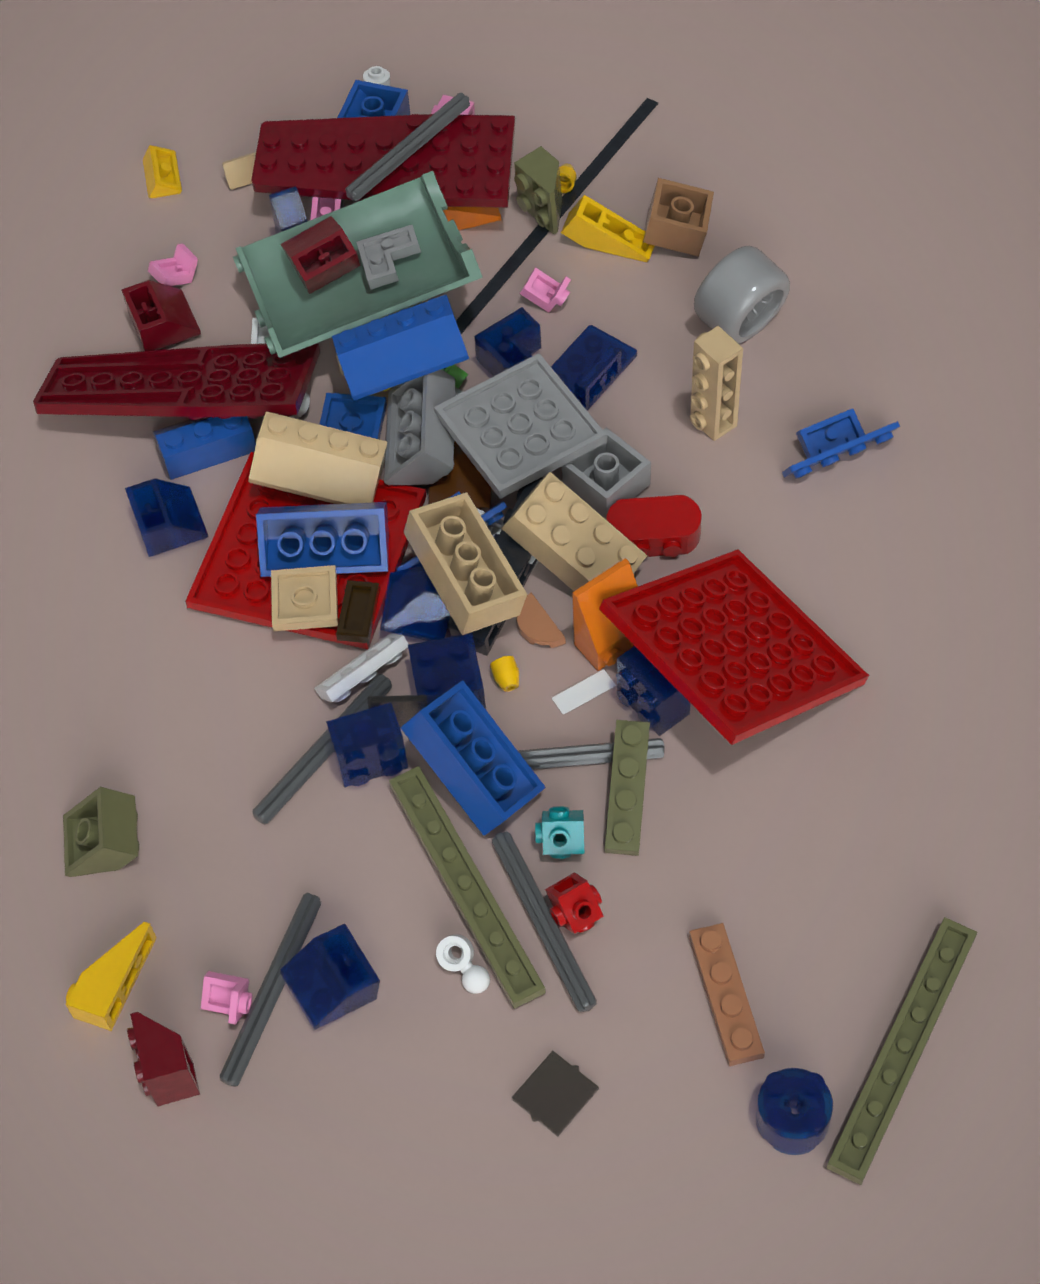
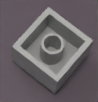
M607 427L603 429L607 434L606 443L562 466L563 483L605 519L608 510L616 501L635 498L651 484V462Z

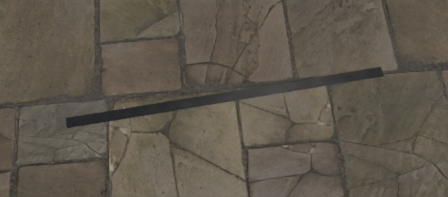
M647 98L575 181L573 189L562 196L560 218L658 105V102ZM537 225L458 317L456 322L461 334L547 235L549 230L546 227Z

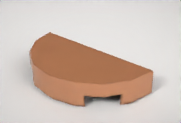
M532 592L528 594L520 615L516 617L517 627L521 636L533 645L537 643L539 645H550V648H555L566 644L564 635Z

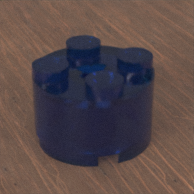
M800 1068L782 1069L772 1072L766 1077L758 1094L756 1124L763 1139L765 1138L774 1149L788 1155H802L815 1149L826 1137L833 1112V1099L824 1078L818 1073ZM791 1108L797 1109L799 1114H793Z

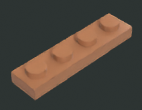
M724 923L689 931V939L729 1067L764 1058L765 1052Z

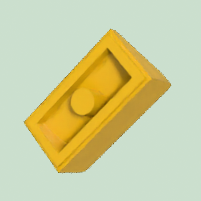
M149 145L143 157L148 197L158 198L181 194L182 187L176 152Z

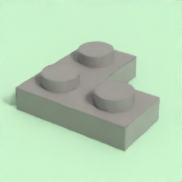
M413 225L356 242L370 290L399 281L393 261L421 252Z

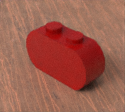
M685 495L620 499L610 507L606 520L642 550L647 557H675L688 554L697 547L700 541L701 510L694 500Z

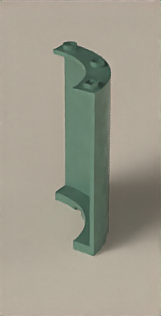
M433 171L423 174L420 178L247 246L235 248L238 254L233 256L239 273L245 271L259 309L254 312L260 327L266 326L270 336L265 337V341L271 355L277 353L278 357L281 358L329 339L333 335L369 323L375 319L382 318L483 278L472 249L466 243H461L463 239L454 219L448 221L443 212L448 207ZM332 216L341 226L357 252L361 266L309 294L280 244ZM413 225L421 252L393 261L399 281L370 290L356 242Z

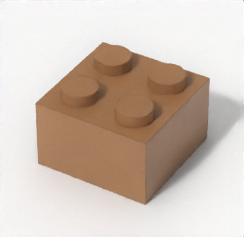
M658 178L650 203L643 243L699 257L708 230L714 192Z

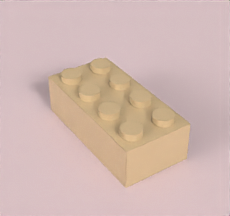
M551 472L535 486L501 528L573 591L625 558L630 562L634 574L647 557L642 550Z
M467 492L409 511L404 534L462 635L520 615L527 593Z

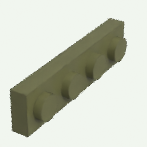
M616 720L605 853L639 856L650 722Z

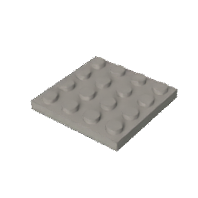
M540 353L434 407V411L442 425L500 499L607 442V434Z

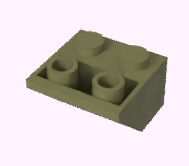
M540 146L514 162V181L517 186L518 195L516 200L519 207L524 212L530 213L541 227H546L552 234H555L559 229L562 208L559 161Z

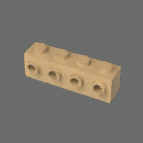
M716 326L709 332L700 334L694 341L690 420L696 429L702 430L713 441H716L737 427L743 348L719 326Z

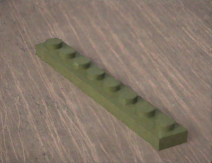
M419 766L390 779L389 784L513 1008L516 1009L545 994V986Z
M944 917L834 1149L827 1169L862 1185L974 943L977 931Z

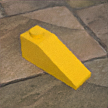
M586 195L569 212L561 234L585 248L643 262H648L655 246L643 243L644 230Z
M143 922L85 969L80 974L77 982L70 986L66 995L65 1005L74 1019L112 1031L157 937L150 923Z

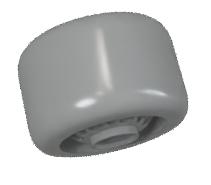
M753 246L740 247L724 257L705 277L696 292L694 310L711 329L716 326L721 327L740 344L759 333L775 317L787 299L790 291V281L785 272L758 248Z

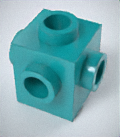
M556 806L551 807L549 811H542V823H535L536 843H543V855L564 859L570 857L571 854H585L583 810H570L568 807Z

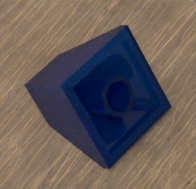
M423 566L391 572L388 578L380 630L442 645L451 615Z

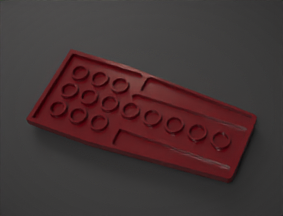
M433 114L265 121L260 127L251 179L253 190L259 193L351 200L346 195V187ZM457 116L358 201L415 180L423 174L433 171L448 207L508 208L515 116Z
M267 343L60 357L55 360L35 396L33 404L37 414L159 416L188 417L191 420H198L203 417L228 419L231 417L248 416L250 418H259L265 416L267 411L290 417L298 415L320 355L319 343H316L281 358L278 357L277 353L271 355Z

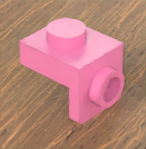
M183 243L177 244L173 258L150 261L148 272L159 283L171 287L192 283L198 259Z
M535 267L520 294L549 313L556 304L561 306L568 297L570 291L566 288L571 279L566 276L561 283H558Z
M208 971L203 980L201 1009L228 1014V1023L236 1025L244 1014L249 1013L251 1008L252 993L248 992L249 979Z

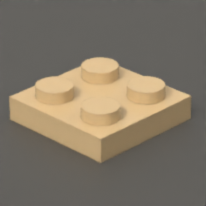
M335 565L271 570L273 631L338 626L337 571Z

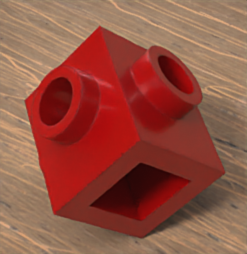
M575 872L545 889L553 906L549 909L550 914L558 927L564 926L575 934L589 930L595 925V921L604 917L599 907L602 899L597 889L592 884L589 885L586 879Z

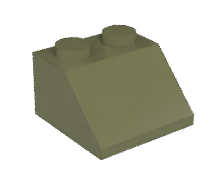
M100 786L63 815L65 876L76 877L117 871L138 857V813L136 811L134 795Z

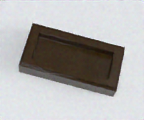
M347 580L336 632L338 641L369 643L380 592L379 583Z

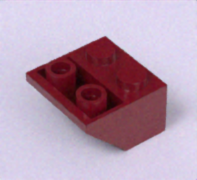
M332 216L280 244L309 294L361 266L357 252L341 226Z
M151 280L121 289L128 314L145 351L158 350L201 335V330L181 289Z
M139 1012L131 1013L133 1027L127 1028V1034L132 1050L135 1049L138 1061L134 1062V1069L138 1083H142L145 1095H152L157 1106L200 1095L194 1063L181 1035Z

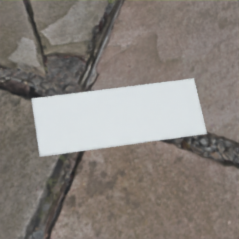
M603 669L552 697V700L564 715L616 685Z

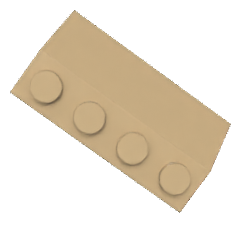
M266 411L257 437L248 482L334 504L373 503L385 463L388 442Z

